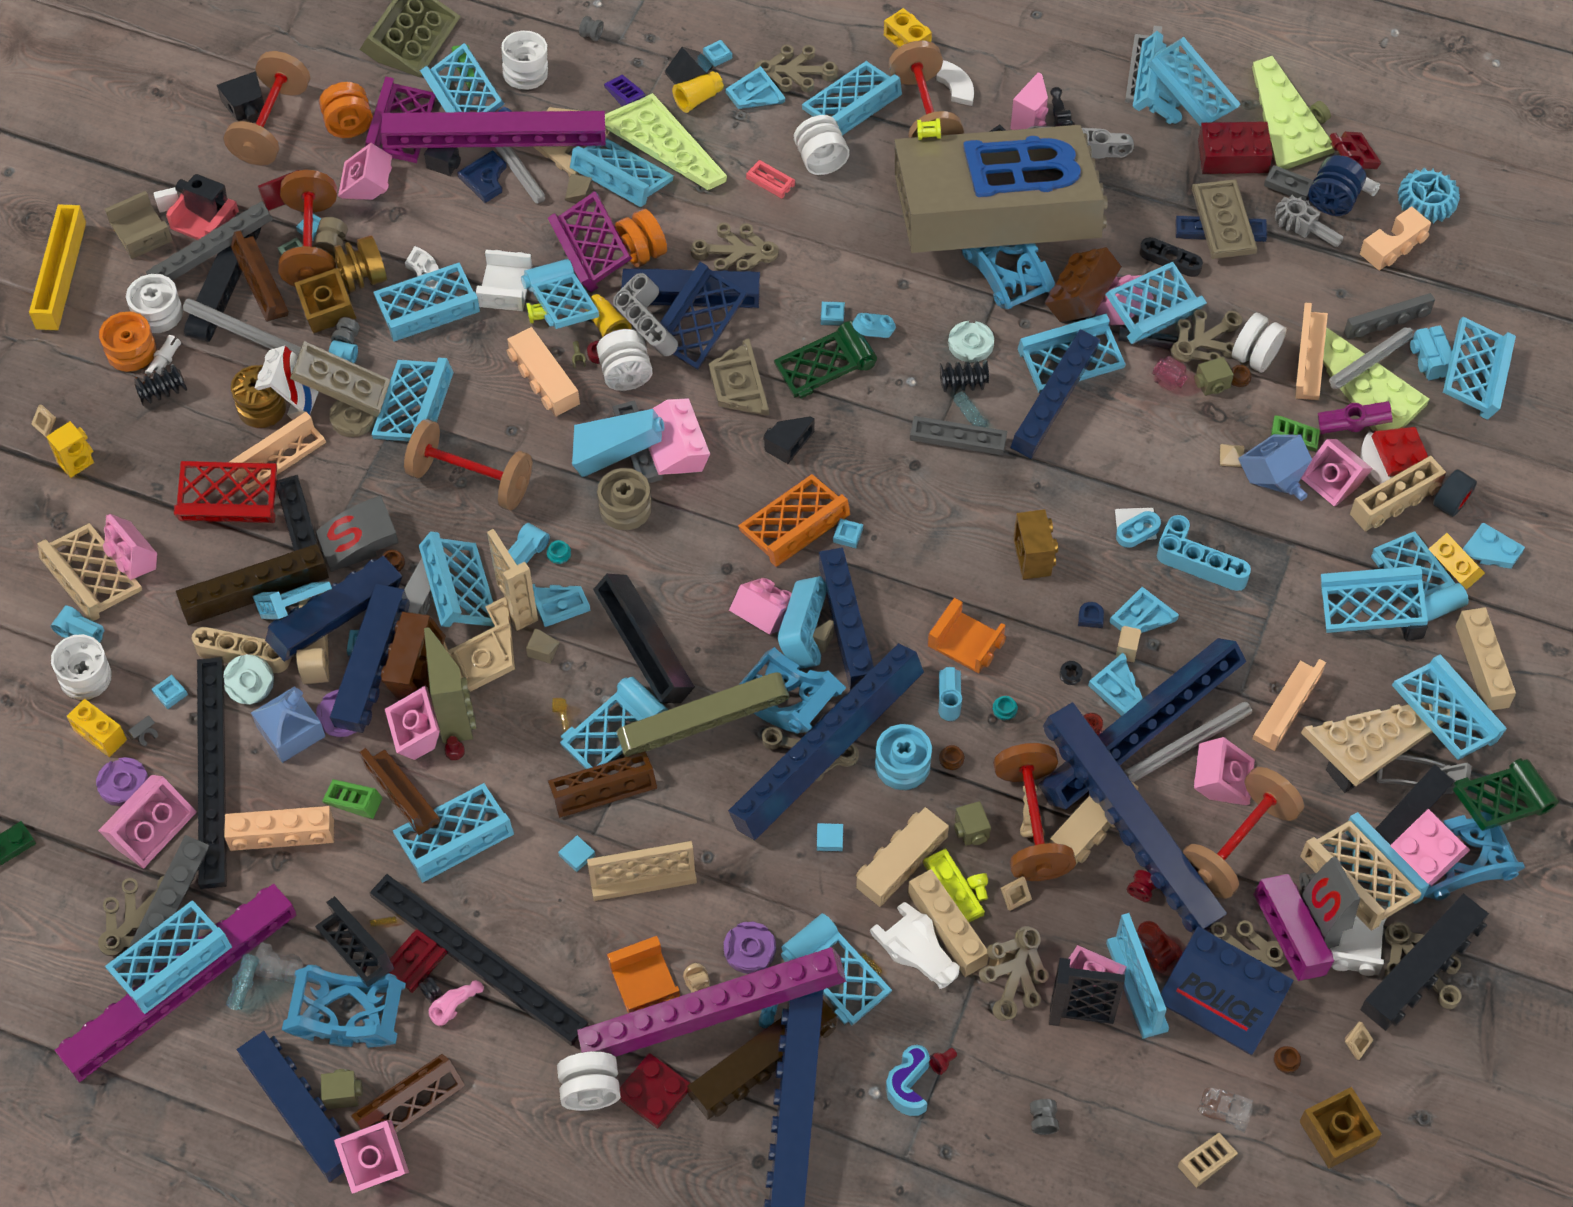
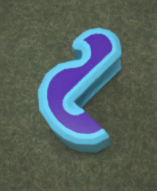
M912 1045L903 1052L902 1064L895 1066L889 1072L886 1080L888 1100L895 1109L909 1116H919L927 1111V1102L910 1089L929 1068V1053L925 1047L920 1045Z

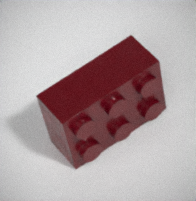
M1268 121L1201 123L1198 145L1202 174L1269 173L1273 155Z

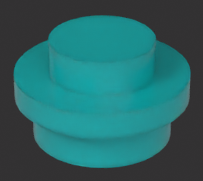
M556 540L547 548V557L552 563L562 564L571 557V549L564 541Z
M1001 696L994 701L992 710L998 719L1010 720L1016 716L1018 706L1010 696Z

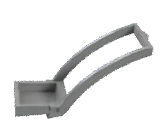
M1400 755L1396 758L1398 760L1414 761L1432 766L1435 764L1455 782L1466 777L1469 780L1471 778V765L1468 762L1446 766L1436 761L1414 756ZM1383 768L1377 771L1378 783L1415 786L1418 783L1400 779H1382ZM1453 783L1444 794H1453L1455 784Z

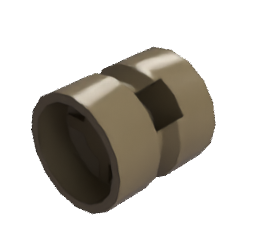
M334 217L322 218L319 222L312 247L325 250L335 260L334 246L340 245L343 248L348 231L347 225Z

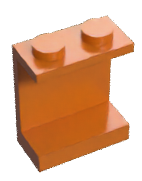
M954 598L930 631L928 647L979 674L984 666L988 667L992 662L993 653L996 648L1001 649L1007 637L1004 635L1005 624L1001 623L997 630L986 626L962 613L963 602Z
M657 936L607 954L609 967L628 1013L680 997V990L678 986L675 987Z

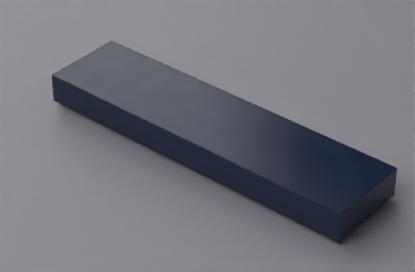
M1176 216V238L1206 239L1199 216ZM1249 219L1255 241L1266 242V219Z

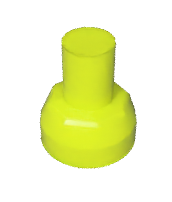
M987 873L967 878L970 888L976 891L978 901L987 900L988 896L985 888L988 884Z

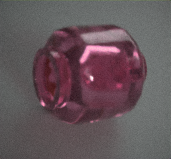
M1167 356L1165 359L1160 358L1151 373L1154 375V382L1169 391H1173L1177 386L1182 388L1188 378L1185 374L1186 366L1170 356Z

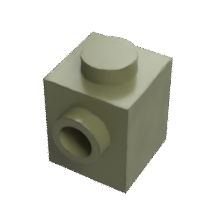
M1220 357L1198 364L1194 380L1196 386L1201 388L1204 395L1207 396L1213 393L1218 394L1231 388L1234 374L1225 358Z
M980 801L956 808L954 829L957 837L963 839L965 846L970 844L980 845L990 838L991 826Z
M337 1069L334 1073L321 1074V1099L326 1109L359 1106L358 1096H363L362 1080H357L354 1071Z

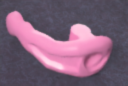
M474 980L470 985H464L447 991L429 1007V1017L432 1022L437 1026L445 1025L457 1015L455 1009L459 1004L463 1003L468 997L483 992V984L480 981Z

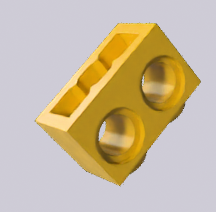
M904 8L884 20V36L898 48L913 41H932L931 30Z
M71 421L46 436L58 465L70 478L94 463L91 456L93 449L86 441L88 439L86 433L81 427L76 428Z
M1448 533L1429 548L1431 553L1466 590L1485 574Z
M83 699L67 715L73 730L108 757L127 741L121 726L86 699Z

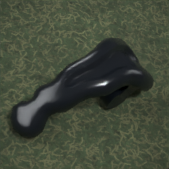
M1059 87L1052 88L1050 94L1053 104V126L1075 125L1071 119V111L1065 110L1063 101L1060 98L1062 89Z

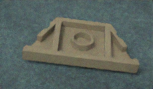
M748 338L743 341V345L734 351L730 349L721 358H716L710 362L709 372L719 407L766 416L769 415V408L750 339Z

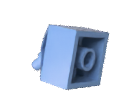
M1273 434L1238 458L1251 484L1289 493L1290 495L1294 494L1300 501L1307 497L1308 494L1300 488L1301 485L1298 482L1311 463L1312 458L1301 435Z
M295 686L251 712L257 729L282 763L325 737L320 720L302 697L303 692Z

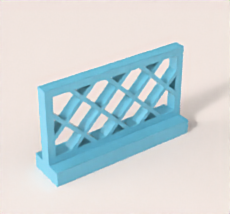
M1184 37L1170 46L1160 49L1147 63L1200 126L1201 123L1213 122L1240 105V102ZM1179 46L1185 50L1186 54L1179 52ZM1180 60L1186 61L1188 67L1181 65ZM1193 64L1197 65L1201 71L1195 70ZM1194 76L1201 78L1202 83L1196 82ZM1208 81L1212 82L1215 88L1208 86ZM1209 93L1216 95V100L1209 98ZM1222 98L1226 99L1230 105L1223 103Z
M465 43L431 69L425 66L420 70L445 112H463V110L464 112H470V110L495 112L504 105L503 100ZM466 52L465 62H457L458 57ZM445 67H450L447 76L439 74ZM456 67L463 68L461 76H453ZM469 68H476L474 77H466ZM452 81H459L457 90H449ZM465 82H472L470 91H462ZM478 82L485 83L483 92L476 91ZM461 96H468L466 105H459ZM474 96L481 97L479 106L472 105ZM487 97H494L496 99L490 106H485Z
M865 61L804 102L802 109L813 117L835 114L832 117L837 122L842 135H844L901 96V80L897 75L894 74L890 77ZM866 70L869 71L870 73H872V75H860V74L863 73V72L866 71ZM874 81H883L879 85H874ZM856 82L855 86H844L846 83ZM859 82H871V85L859 86ZM855 92V96L843 97V93ZM858 92H867L863 96H858ZM832 93H840L839 97H828ZM839 103L838 107L826 108L827 104ZM842 103H851L847 107H842ZM823 104V108H813L812 106Z
M605 138V147L608 149H600L602 146H587L585 148L577 146L572 151L571 169L592 178L594 182L639 207L646 204L647 197L673 181L674 175ZM602 156H612L613 158H602ZM620 166H630V168H622ZM637 175L648 176V178L638 177Z
M460 262L374 291L375 299L388 325L393 341L480 312L478 297L475 291L473 292ZM458 271L459 277L457 281L447 279L448 274ZM430 280L438 281L435 289L427 287L425 284ZM443 283L453 286L450 293L439 291ZM412 287L417 290L413 296L404 294L405 289ZM458 288L468 293L459 297L454 295ZM421 291L431 294L428 301L418 298ZM387 295L395 296L391 304L382 301L381 297ZM436 296L446 299L445 302L439 304L433 303ZM400 298L410 301L407 308L397 306ZM415 303L425 306L424 309L416 312L411 310ZM393 311L403 313L399 318L390 319Z
M1173 262L1118 286L1105 294L1130 331L1127 338L1131 344L1177 323L1180 319L1192 316L1195 310L1201 309L1207 303L1203 296H1195ZM1166 271H1170L1174 281L1164 278ZM1149 279L1159 282L1158 289L1149 285ZM1163 285L1172 287V294L1164 292ZM1133 286L1143 289L1142 296L1132 293ZM1178 290L1184 292L1188 299L1184 300L1177 297ZM1148 292L1157 295L1156 302L1147 299ZM1116 294L1125 296L1126 304L1120 302ZM1162 298L1170 300L1171 306L1162 305ZM1131 299L1141 303L1140 309L1131 306ZM1146 305L1155 308L1154 315L1145 312ZM1130 313L1139 316L1138 323L1134 324L1129 316Z
M1107 313L1020 339L1018 352L1021 357H1024L1038 393H1041L1046 385H1042L1039 376L1041 372L1050 376L1054 372L1044 367L1047 360L1050 359L1059 363L1062 359L1051 354L1052 350L1059 347L1067 351L1069 348L1067 344L1072 343L1080 329L1095 337L1105 334L1108 343L1106 346L1099 344L1098 349L1103 351L1100 359L1093 357L1091 362L1097 364L1095 369L1091 371L1085 370L1079 381L1125 368L1126 364L1109 327L1110 320ZM1108 353L1115 356L1117 363L1108 364L1102 360L1105 354ZM1039 354L1044 356L1045 359L1042 365L1033 362L1030 355Z
M1462 317L1459 320L1443 393L1480 410V416L1487 420L1501 408L1516 336L1509 332L1502 336ZM1465 327L1471 329L1475 336L1469 338ZM1485 337L1495 341L1493 347L1488 346L1484 339ZM1478 340L1483 350L1477 352L1472 342ZM1465 344L1471 354L1465 356L1460 348L1461 345ZM1486 354L1490 365L1486 366L1480 356ZM1474 358L1479 368L1473 370L1468 360ZM1457 363H1462L1466 373H1460L1456 366ZM1482 372L1486 383L1481 384L1476 374ZM1469 376L1475 387L1469 388L1464 378ZM1458 381L1463 391L1452 388V383ZM1478 390L1482 397V402L1475 399L1472 392Z
M438 358L437 362L397 360L381 412L377 417L371 434L373 439L409 441L412 434L402 433L401 430L413 424L414 432L417 425L425 419L437 423L454 373L447 358ZM403 368L413 369L411 373L403 378L400 375ZM427 370H434L433 374L425 379L421 376ZM418 376L421 381L409 387L407 382ZM404 385L407 390L395 396L394 391ZM425 386L427 388L426 393L417 398L414 393ZM412 395L415 400L403 406L400 401ZM398 404L400 409L389 415L387 413L388 408ZM419 405L421 407L420 411L410 416L408 411ZM405 413L408 419L396 425L393 420ZM390 422L394 426L387 432H381V428Z
M430 532L420 543L419 549L441 626L450 627L456 622L495 627L485 607L493 603L476 543L441 539L438 532ZM443 547L449 550L453 555L449 557L444 552ZM460 550L470 551L472 559L470 560ZM455 556L466 565L464 569L453 560ZM448 565L458 573L457 577L450 573ZM468 567L476 573L477 580L466 571ZM462 576L472 586L468 588L458 578ZM454 586L464 593L462 597L456 593ZM474 587L482 593L483 600L472 591ZM466 596L469 597L478 606L476 608L472 607L464 598ZM460 606L470 615H461ZM479 608L483 609L488 614L489 618L484 617L477 610Z
M1421 566L1321 574V593L1326 633L1428 625ZM1406 588H1418V594L1413 599L1402 593ZM1381 590H1389L1394 593L1387 601L1377 595ZM1356 592H1364L1369 595L1362 603L1352 597ZM1328 594H1339L1343 599L1335 605L1328 600ZM1397 597L1408 603L1401 611L1391 605ZM1372 599L1383 605L1376 613L1366 607ZM1347 601L1357 607L1351 615L1341 609ZM1413 606L1421 612V617L1410 618L1405 612ZM1386 609L1396 614L1392 620H1385L1380 615ZM1361 611L1371 616L1367 622H1360L1355 617ZM1336 613L1346 618L1342 624H1331L1330 619Z
M330 582L309 583L281 595L279 592L259 593L254 595L253 599L261 619H280L288 616L285 609L286 606L330 590L332 587Z
M1441 654L1434 657L1429 664L1395 680L1392 684L1396 691L1457 760L1487 744L1492 746L1497 743L1507 729ZM1426 674L1433 683L1422 681V675ZM1404 684L1416 686V693L1408 691ZM1421 688L1432 690L1433 697L1422 695ZM1439 692L1443 693L1450 702L1438 699ZM1421 701L1432 704L1433 711L1424 709L1421 706ZM1438 706L1450 709V716L1438 713ZM1455 711L1460 712L1466 720L1455 718ZM1437 720L1449 723V730L1441 728L1437 724ZM1455 725L1465 727L1466 735L1454 732ZM1472 730H1476L1483 739L1472 737ZM1454 739L1466 742V748L1460 750L1454 743Z
M484 783L433 809L441 821L437 829L430 828L424 832L435 835L431 844L420 842L423 834L419 836L417 834L414 841L404 839L402 835L414 831L409 823L393 830L396 839L414 866L422 883L514 835L510 819L506 813H503ZM481 794L485 795L486 799L483 805L472 803L473 798ZM456 807L464 808L460 817L449 815V813ZM469 809L481 811L478 819L466 818ZM486 812L498 815V817L490 821H483ZM446 821L458 823L454 832L443 830ZM463 824L475 826L473 830L467 833H460ZM440 836L452 838L450 842L443 846L437 845ZM417 848L429 850L427 854L418 859L414 856Z
M1358 812L1351 815L1348 821H1351L1422 893L1420 898L1413 903L1416 904L1423 900L1429 884ZM1349 831L1345 832L1355 842V837ZM1324 844V845H1326V846L1334 847V853H1336V847H1337V846H1335V845H1330V844ZM1341 847L1342 849L1352 850L1353 857H1355V849ZM1359 850V852L1365 853L1373 860V856L1369 852ZM1340 861V863L1352 865V871L1354 872V864ZM1359 865V867L1369 868L1370 875H1372V867ZM1377 869L1383 871L1391 879V874L1387 870ZM1358 880L1359 882L1369 883L1370 890H1372V882ZM1377 883V885L1388 887V893L1390 894L1391 886ZM1395 887V889H1400L1406 897L1410 895L1405 889ZM1376 898V900L1388 902V907H1390V901Z
M192 900L105 967L134 1000L139 1009L146 1014L231 949L232 946L225 933L219 927L217 928ZM192 911L197 914L195 923H183L184 917ZM199 929H210L212 931L204 939H197ZM167 930H175L173 939L161 940L162 934ZM181 930H193L192 938L179 939ZM153 946L151 956H139L143 948ZM172 946L170 955L157 956L159 947ZM178 946H190L189 950L183 955L176 956ZM131 963L129 973H118L116 971L122 964ZM149 963L148 972L135 973L137 964ZM156 963H168L167 967L162 971L154 973ZM134 979H146L141 987L135 991L132 990Z
M1130 914L1121 915L1116 937L1107 939L1106 944L1112 960L1127 966L1124 973L1125 983L1123 989L1142 1039L1168 1032L1169 1026L1165 1018L1167 1009Z

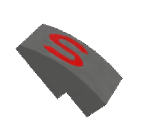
M381 495L349 508L332 518L316 531L331 572L376 557L377 550L399 543Z
M1332 857L1315 874L1301 896L1304 904L1308 906L1310 915L1316 926L1320 929L1322 938L1329 949L1339 946L1343 931L1353 928L1360 902V897L1338 858Z

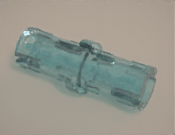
M250 954L243 955L237 975H234L232 979V990L226 1002L229 1008L235 1010L243 1009L246 995L254 984L252 979L260 961L258 957Z

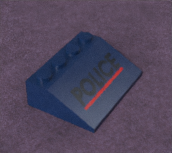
M1198 926L1160 994L1165 1007L1252 1056L1294 980Z

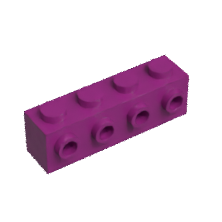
M1289 874L1261 879L1253 895L1297 980L1302 981L1327 975L1335 961L1333 953L1323 940L1321 931L1314 923L1308 906L1304 904L1297 885L1293 883Z

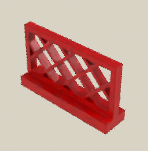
M181 461L177 505H174V515L179 521L275 523L274 504L278 465L273 463ZM187 468H197L201 472L192 482L186 478ZM214 469H221L225 475L214 483L207 475ZM238 469H245L249 475L238 484L231 475ZM262 470H271L270 478L262 485L255 476ZM206 477L212 486L201 494L194 486ZM230 478L236 487L225 495L218 487ZM253 478L260 487L249 496L242 487ZM190 489H193L199 495L194 502L184 503V495ZM217 489L223 498L216 504H210L205 498ZM241 490L247 498L241 504H233L229 498ZM264 490L269 495L268 505H257L253 499Z

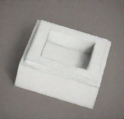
M175 187L154 192L160 213L168 211L179 199Z

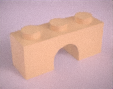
M1411 206L1395 218L1392 233L1396 236L1387 235L1381 229L1377 230L1364 239L1360 255L1379 271L1385 266H1391L1399 256L1408 254L1413 246L1423 243L1428 238L1431 222Z

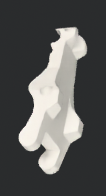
M906 902L897 907L903 918L885 932L877 924L870 929L874 939L884 947L893 961L917 968L931 981H934L939 989L948 986L958 977L960 966L952 962L939 946L934 932L933 921L926 914L920 913Z

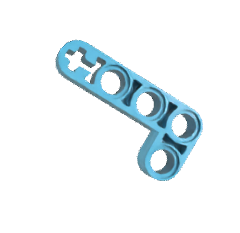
M1174 515L1169 519L1160 538L1157 551V559L1161 563L1231 590L1239 591L1247 586L1251 568L1246 561L1188 540L1190 523L1186 517Z
M821 576L796 581L778 634V642L784 655L800 665V669L818 666L821 662L820 650L813 639L826 596L825 581Z

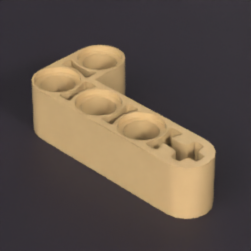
M310 598L299 601V608L307 604ZM328 634L307 648L297 650V665L304 685L329 682Z
M208 627L198 628L192 634V641L196 652L204 659L222 657L224 663H229L238 656L256 651L250 655H257L266 660L273 673L285 671L291 661V658L285 662L280 657L272 659L279 655L270 647L265 639Z

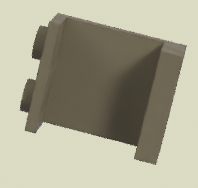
M146 191L105 209L111 227L131 259L173 241L166 222L161 221Z

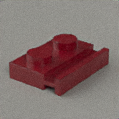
M416 929L390 958L395 969L388 974H393L398 980L406 983L405 987L413 994L419 987L418 984L423 982L446 956V949L441 948L436 942Z

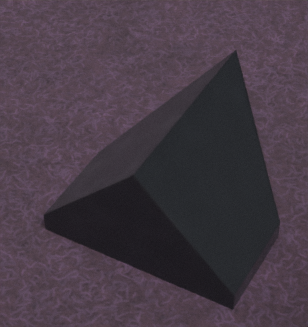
M681 47L666 68L665 74L674 84H679L707 73L708 70L713 68V65L701 52Z

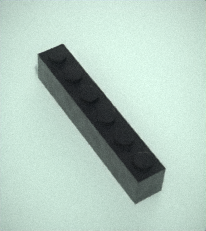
M606 573L593 591L659 702L682 703L695 686L628 575Z
M1463 893L1365 999L1360 1010L1385 1031L1392 1024L1395 1027L1398 1026L1406 1016L1404 1013L1406 1008L1410 1006L1413 1009L1423 997L1420 993L1425 988L1430 990L1439 980L1437 974L1441 970L1446 973L1455 962L1453 957L1457 953L1462 955L1472 942L1469 939L1473 935L1479 937L1486 929L1487 924L1485 920L1489 913Z

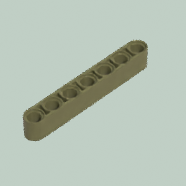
M771 673L619 728L616 734L624 756L628 757L650 751L781 704L788 700L790 696L781 673Z

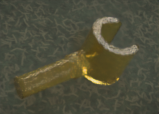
M553 698L552 712L560 713L562 728L565 733L569 729L566 700L564 698Z

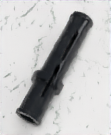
M1120 327L1118 341L1130 342L1127 338L1130 334L1128 328ZM1154 333L1135 343L1140 347L1148 345L1171 349L1173 344L1178 342V336Z

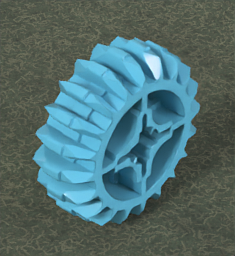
M1423 168L1420 172L1415 169L1413 173H1408L1400 184L1398 204L1402 205V211L1412 206L1433 224L1436 220L1442 222L1445 217L1449 218L1457 209L1460 200L1459 187L1456 186V180H1450V175L1444 176L1442 171L1438 173L1434 171V168L1431 171Z

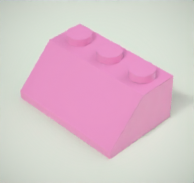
M689 398L666 400L652 408L663 419L665 426L664 431H662V441L648 447L658 475L702 472L710 452Z
M151 775L98 831L115 849L141 868H145L197 811L163 776Z

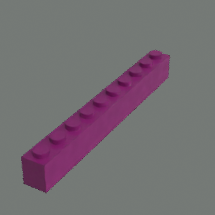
M605 111L382 113L383 148L606 146Z
M274 883L269 887L261 889L250 902L240 905L229 918L221 920L216 924L217 928L219 927L225 933L232 946L231 949L146 1014L126 994L117 1003L110 1004L104 1010V1013L95 1020L85 1023L74 1036L64 1039L54 1051L80 1083L297 916L292 903ZM210 931L209 933H207L205 936H201V937H199V938H197V939H204V938H205L207 935H209L212 931ZM189 948L186 949L183 953L176 954V956L183 955L186 951L189 950ZM165 965L162 969L155 970L154 973H159L165 967H167V965ZM145 981L141 985L133 987L132 990H137Z
M830 947L579 1029L577 1032L581 1052H605L617 1057L847 982L841 958Z

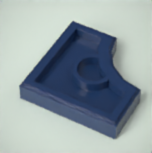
M492 150L457 173L458 178L484 203H487L502 193V187L498 179L507 166L506 162Z

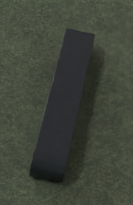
M261 227L245 236L244 239L254 237L256 241ZM231 245L217 254L196 299L197 302L224 313L242 273ZM189 314L184 334L187 338L209 342L218 325Z

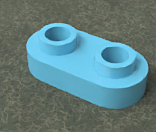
M859 313L852 322L854 329L864 336L888 338L896 329L893 319L888 315Z
M1142 512L1119 525L1116 540L1123 547H1134L1159 532L1161 519L1154 512ZM1146 523L1151 524L1152 527H1151V528H1146V527L1144 526V524H1146ZM1129 534L1132 538H1126L1124 535Z

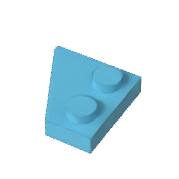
M761 66L726 88L725 91L738 109L782 104L786 99Z
M1485 523L1480 525L1463 548L1471 559L1480 560V564H1494L1510 569L1525 549L1521 544Z
M532 584L536 609L544 627L591 611L581 586L562 587L560 585H550V588H540Z
M1141 587L1110 618V623L1120 631L1123 626L1140 629L1141 633L1176 622L1179 614L1145 588Z
M1124 653L1093 677L1088 685L1121 716L1143 699L1139 688L1135 685L1134 675L1128 668L1127 658Z

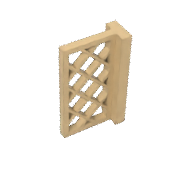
M89 523L49 543L45 539L37 543L41 561L86 617L91 621H95L100 618V612L142 591V586L135 578L130 580L119 569L117 574L104 573L106 566L117 567V564L106 553L104 559L91 557L93 550L104 551L103 544L105 541ZM87 533L92 536L91 543L78 541L79 537ZM63 545L72 546L70 553L59 552L57 548ZM76 547L89 549L87 556L74 554ZM79 561L85 563L83 569H76L70 566L71 562ZM89 563L102 565L100 572L87 570ZM84 577L98 578L96 585L85 584L83 582ZM102 579L115 581L113 588L100 586ZM119 581L132 585V587L126 590L117 589ZM98 592L111 594L109 599L101 603L96 597Z
M492 529L487 532L496 582L508 601L512 625L518 631L538 621L530 569L526 562L519 565L515 563L495 530Z
M1351 821L1346 822L1318 839L1313 837L1306 841L1300 856L1315 873L1332 857H1337L1339 862L1354 864V872L1348 871L1344 867L1343 869L1360 897L1356 915L1371 931L1379 927L1382 920L1416 901L1422 894ZM1349 831L1355 837V842L1341 840L1342 834ZM1330 844L1337 846L1336 853L1328 852L1322 845ZM1341 847L1355 849V857L1341 854ZM1359 850L1369 852L1373 856V860L1359 858ZM1359 865L1372 867V875L1358 873ZM1377 869L1387 870L1391 874V879L1377 876ZM1358 880L1372 882V890L1364 889L1358 883ZM1377 883L1391 886L1390 894L1376 891ZM1395 887L1405 889L1410 895L1407 897L1395 895ZM1376 898L1390 901V907L1384 910L1376 902Z
M692 841L587 859L594 901L697 883Z

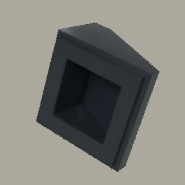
M1409 609L1405 612L1410 618H1419ZM1410 625L1400 628L1404 639L1411 641L1423 639L1428 626Z

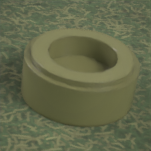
M1317 101L1310 106V111L1319 123L1323 124L1331 118L1329 108L1322 101Z

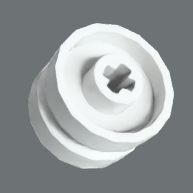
M148 274L133 281L127 289L126 300L130 311L145 317L152 333L169 331L181 320L183 314L182 304L175 283L169 277L161 274Z
M1260 313L1253 314L1235 342L1232 358L1241 363H1245L1250 359V367L1260 373L1264 372L1272 363L1284 341L1287 332L1286 327L1277 322L1269 325L1267 317Z
M605 1052L578 1053L568 1056L558 1063V1079L562 1084L559 1088L560 1100L563 1107L576 1111L595 1110L610 1106L621 1098L619 1081L615 1078L618 1075L616 1057L612 1054Z

